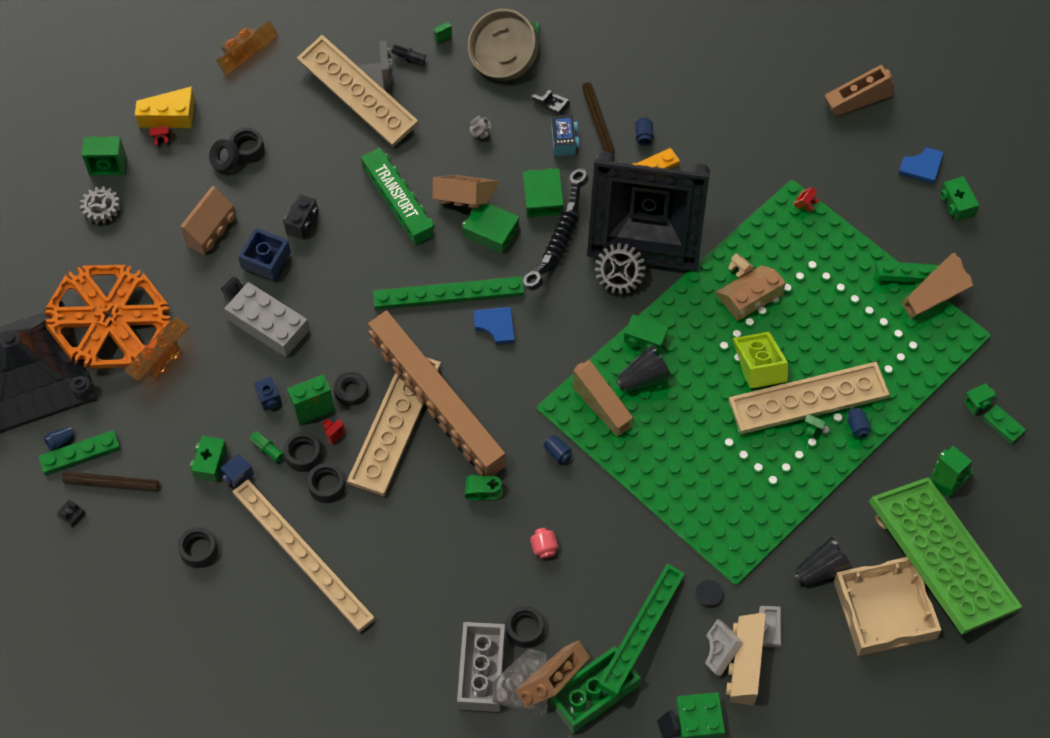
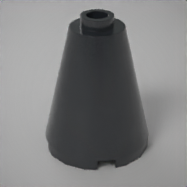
M653 344L647 347L617 375L618 380L616 383L621 391L625 389L626 392H630L672 378L667 365L661 355H657V349Z
M831 535L826 537L794 569L796 573L793 576L799 585L808 586L834 577L837 572L852 569L844 551H841L838 547L840 545Z

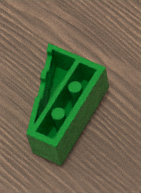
M954 446L948 451L944 449L938 456L939 460L934 465L935 469L931 473V481L947 499L973 475L972 461Z

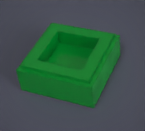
M449 22L433 29L434 40L437 44L452 37V27Z

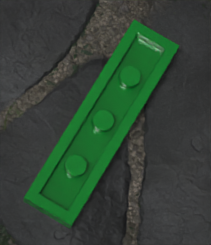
M877 261L875 270L877 280L922 283L939 265Z
M112 430L39 455V460L44 475H48L121 449L115 431Z

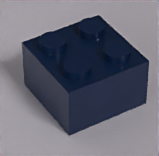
M255 228L238 256L241 268L274 281L291 253L289 241Z

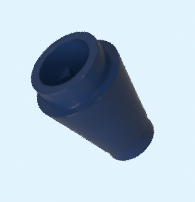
M69 426L47 433L44 441L50 451L57 450L75 437V434Z

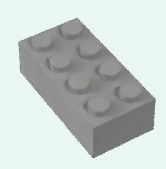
M249 282L224 308L228 321L285 357L291 353L310 331L308 320Z
M463 622L457 695L458 710L500 712L505 624Z

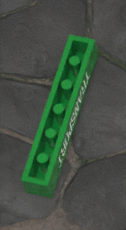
M378 148L361 156L362 168L414 245L433 237V228H435L433 220L427 218L424 207L416 202L415 194L408 190L405 179L399 177L398 169L395 165H391L388 154L383 153Z

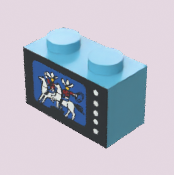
M573 115L551 116L554 156L576 155V147H579V138L575 137V133L578 131L577 122L573 121Z

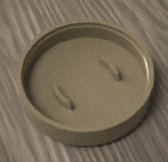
M496 9L483 15L472 27L468 37V54L473 65L486 77L497 81H509L520 77L533 65L538 54L539 39L534 26L524 15L511 9Z

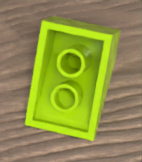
M770 332L733 338L744 378L750 388H760L762 386L788 382V362Z

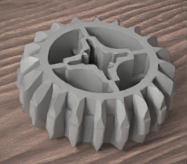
M621 243L617 244V249H615L613 244L610 245L611 251L605 248L606 256L600 253L598 256L603 260H596L595 262L601 265L595 268V271H601V274L596 275V278H603L599 284L603 285L606 282L608 285L605 287V290L612 286V293H615L616 288H619V294L623 293V288L629 293V286L636 289L637 286L634 282L641 284L642 281L638 276L644 277L645 274L640 272V270L646 269L645 266L639 265L644 262V259H637L641 253L638 252L634 255L635 247L628 251V244H625L624 249H621ZM622 253L630 258L625 261H619L613 254ZM609 258L613 266V270L607 275L605 272V264L607 259ZM634 262L635 275L632 279L627 268ZM625 263H628L627 265H625V268L623 269L625 271L624 273L619 271L613 274L617 269L616 264L621 266ZM615 276H621L627 283L619 284L611 281V279Z

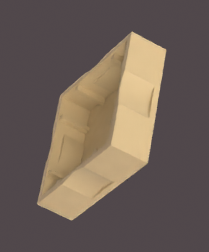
M908 557L887 561L877 566H863L836 573L834 584L858 657L938 638L941 627L933 605L927 596L924 580Z

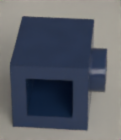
M272 376L253 383L264 411L274 409L282 404Z
M240 454L221 467L222 480L228 486L232 485L235 489L254 475L251 465Z

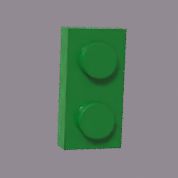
M997 404L982 418L984 422L1011 445L1026 431L1025 428Z

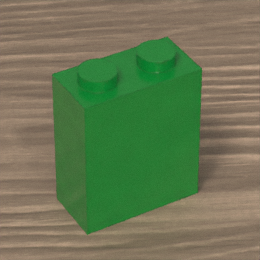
M548 168L546 170L523 171L527 218L561 215L563 211V198L559 169Z
M489 203L479 204L477 208L472 207L470 217L465 219L462 224L463 237L503 254L519 228V216Z
M324 374L287 388L292 410L299 426L335 412L331 389Z

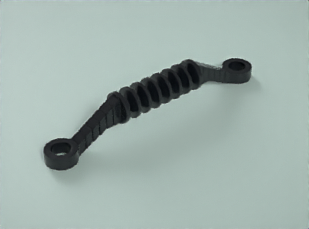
M577 169L571 173L569 177L571 182L569 203L566 209L562 211V216L559 218L554 234H552L551 240H549L546 251L543 254V260L523 278L525 287L530 291L539 289L543 284L541 276L560 263V257L563 256V251H565L568 240L574 231L573 228L576 227V222L579 220L578 203L580 189L589 181L588 174L584 169Z

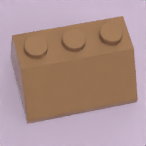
M461 175L433 177L432 199L440 200L439 203H450L452 201L454 205L460 206L466 203L468 207L477 208L479 204H487L499 185V180Z
M214 186L208 190L180 226L186 246L203 255L213 248L215 241L224 234L225 228L236 217L233 204Z
M761 265L716 291L715 294L738 321L783 295L786 283L775 269Z

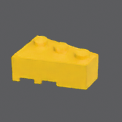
M192 86L136 101L135 118L138 127L158 128L168 126L169 128H192L195 104Z

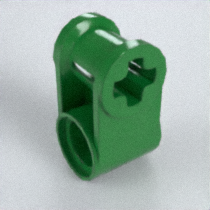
M478 475L466 477L464 495L466 499L498 500L502 497L503 488L500 478Z

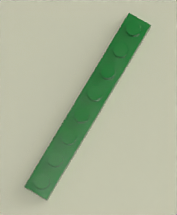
M522 276L373 290L375 310L520 297L524 296Z
M666 564L600 679L597 688L616 697L685 573Z

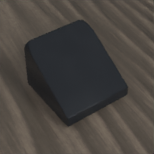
M669 710L657 720L662 738H672L679 734L680 728L674 711Z

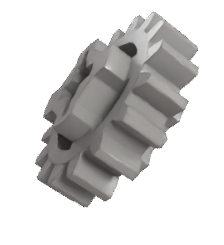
M105 186L101 190L98 187H95V191L89 189V195L83 194L84 200H80V210L84 218H88L89 222L94 220L96 224L99 221L105 224L106 219L112 221L111 216H117V211L121 209L117 193H113L111 188L106 191Z

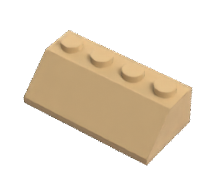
M766 613L739 616L738 622L733 623V632L743 644L735 654L733 663H729L728 675H732L731 683L727 682L726 695H730L729 702L753 706L758 695Z

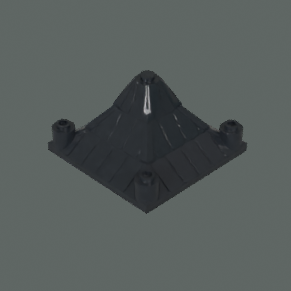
M607 151L599 153L594 161L587 256L600 258L598 256L600 253L606 256L605 248L611 251L610 245L613 244L615 249H617V244L621 243V249H624L625 244H628V251L635 247L633 254L641 253L637 259H644V262L640 264L698 271L710 178L709 167L705 164H696L692 167L691 172L674 169L615 162V157L612 153ZM622 253L613 254L619 261H625L630 258Z
M63 301L59 303V307H66ZM45 312L0 326V433L96 400L87 369L84 367V360L79 359L76 364L74 356L71 361L46 328V319H52V317L45 316ZM73 327L62 328L60 332L70 346L78 347L79 344Z

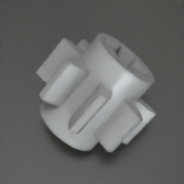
M478 116L470 122V132L474 137L478 138L480 136L481 139H484L491 133L492 124L488 118L483 117L481 119Z

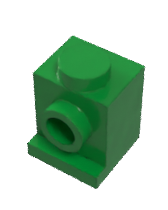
M985 383L967 392L963 402L972 415L976 416L980 409L985 410L992 405V401L996 399V393Z

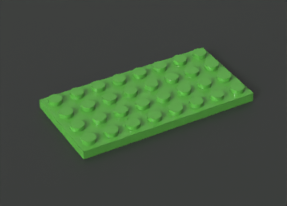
M929 477L873 496L869 500L873 509L961 634L1001 619L1022 608L1021 604Z

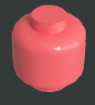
M540 528L535 530V534L530 538L533 553L536 556L545 559L556 555L555 552L559 546L553 531Z

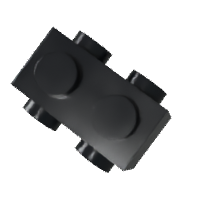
M299 194L297 199L293 200L290 212L283 219L287 235L304 239L319 212L316 199Z

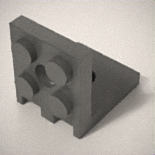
M379 41L381 63L357 66L391 95V83H394L391 47L387 48L386 41Z

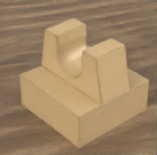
M737 253L731 258L732 262L728 267L731 271L738 267L739 272L736 276L739 278L754 269L748 261Z

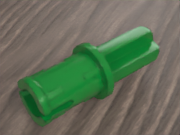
M258 431L251 434L250 440L261 449V453H266L275 463H279L283 459L284 453L273 445V441L267 440Z

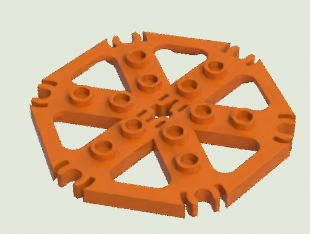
M126 265L82 266V269L78 267L77 273L79 275L77 276L73 275L71 271L68 277L67 275L64 276L45 308V316L52 317V319H46V328L71 361L75 356L76 364L79 359L85 360V368L88 365L89 369L138 366L140 364L138 357H143L145 361L148 360V355L151 358L170 323V316L163 315V313H169L168 303L144 273L141 277L140 270L136 274H131V266H128L126 269ZM114 275L118 279L106 297L92 277ZM136 288H143L154 301V305L126 304ZM73 289L87 306L59 307V303L66 291ZM111 311V317L105 321V315ZM128 325H154L157 330L150 343L143 345ZM65 327H89L78 347L70 346L60 332ZM108 335L112 337L125 355L124 358L119 360H101L98 358L97 354Z

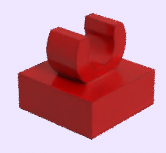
M168 126L149 129L150 136L155 137L154 143L156 145H159L158 139L160 137H163L165 144H168L169 140L166 136L170 135Z
M813 187L803 190L793 205L798 209L804 207L807 211L813 210L814 207L811 206L810 202L813 205L819 202L814 197L817 191Z
M329 419L322 423L326 441L331 445L345 433L344 423L339 419L334 423Z

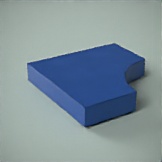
M926 147L917 156H904L898 174L934 184L943 152Z
M510 307L473 311L475 330L490 334L496 345L515 343Z

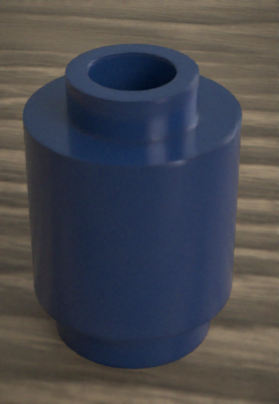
M645 117L635 122V135L639 145H649L654 138L653 122Z
M861 408L849 411L847 421L853 437L863 439L869 436L872 429L866 413Z
M552 435L543 444L545 451L558 464L566 463L572 457V449L560 437Z

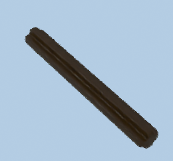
M590 82L584 83L582 89L603 150L614 155L615 149L592 84Z
M66 471L62 474L63 483L150 491H157L159 489V480Z

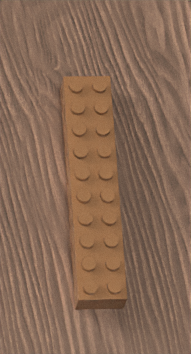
M386 310L368 323V334L371 337L369 339L374 348H379L382 351L381 355L387 363L391 362L397 376L401 375L405 379L406 387L410 391L412 389L415 391V396L420 404H425L428 407L429 415L433 419L437 418L444 433L448 432L452 437L451 441L457 448L460 446L464 451L463 456L468 462L472 461L474 463L476 472L480 476H494L505 468V452Z

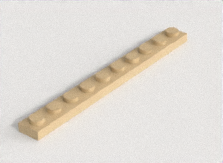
M246 480L232 491L241 504L359 633L375 621L374 616L249 480Z

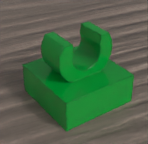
M807 414L804 420L805 424L809 425L805 433L812 438L817 430L823 432L826 427V422L810 414Z

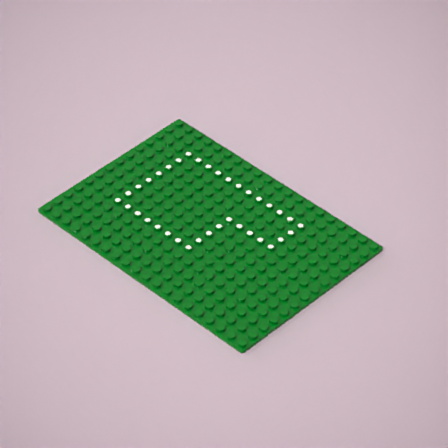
M790 180L701 259L698 264V271L689 270L638 315L639 317L669 326L668 336L659 355H661L667 365L672 378L630 392H626L625 389L623 391L620 390L616 383L618 380L617 375L645 350L629 346L624 342L627 326L589 359L632 415L633 424L631 428L617 437L573 389L574 373L537 406L539 413L735 586L748 576L990 338L988 331L948 300L910 319L901 302L921 283L877 280L875 270L877 261H898L819 199V202L814 205L810 202L811 206L814 207L811 211H807L804 207L796 208L793 203L800 193L806 189L794 180ZM735 253L748 261L754 269L761 265L775 269L786 283L783 295L738 321L715 294L716 291L739 279L736 276L739 272L738 267L734 271L728 269L732 262L731 258ZM770 332L788 362V382L762 386L760 388H750L744 378L733 338ZM877 362L890 394L887 399L814 416L826 422V427L823 432L817 430L813 438L805 433L809 426L805 424V419L740 434L728 401L729 397ZM856 408H861L866 413L872 429L869 436L863 439L853 437L847 421L848 412Z

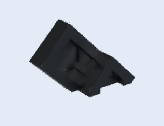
M548 90L543 95L533 94L531 96L534 102L558 116H561L570 105L569 99L556 94L552 95L551 90Z

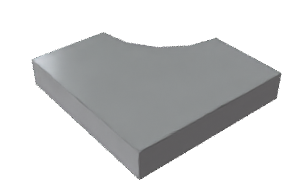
M760 606L759 613H766L762 647L781 648V607Z
M717 619L706 635L709 640L710 651L705 664L716 675L721 676L743 642L723 621Z

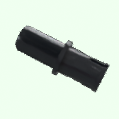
M394 44L391 50L392 54L405 58L406 61L411 60L421 65H424L425 58L427 57L426 54L414 51L411 47L408 49Z

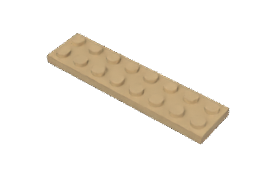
M323 35L297 57V60L392 147L419 124L413 115Z
M427 358L437 372H439L441 362ZM395 373L347 480L348 485L381 496L386 494L424 404H420L417 400L415 391L413 389L410 391L406 387L405 379L401 375L397 376Z
M877 362L729 397L728 401L740 434L802 420L806 418L807 414L818 416L887 399L890 394Z

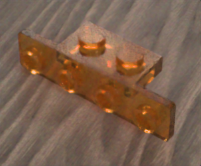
M271 21L265 22L256 30L248 27L243 28L238 32L239 34L229 38L221 46L224 54L217 59V62L223 73H229L278 35Z
M174 317L125 368V372L137 381H140L148 372L154 377L163 372L167 364L178 356L180 347L177 341L189 329V326L179 318Z

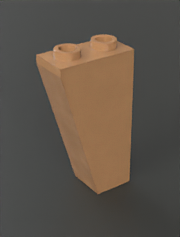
M881 64L825 94L826 103L836 117L894 95L892 89L894 84L891 80L893 78L889 69L885 70Z
M953 253L901 303L910 319L967 291L973 286L971 276L964 270L961 259Z
M590 360L578 364L574 369L573 389L617 437L632 427V415Z
M579 640L563 647L523 682L515 692L526 708L553 697L584 665L590 656Z

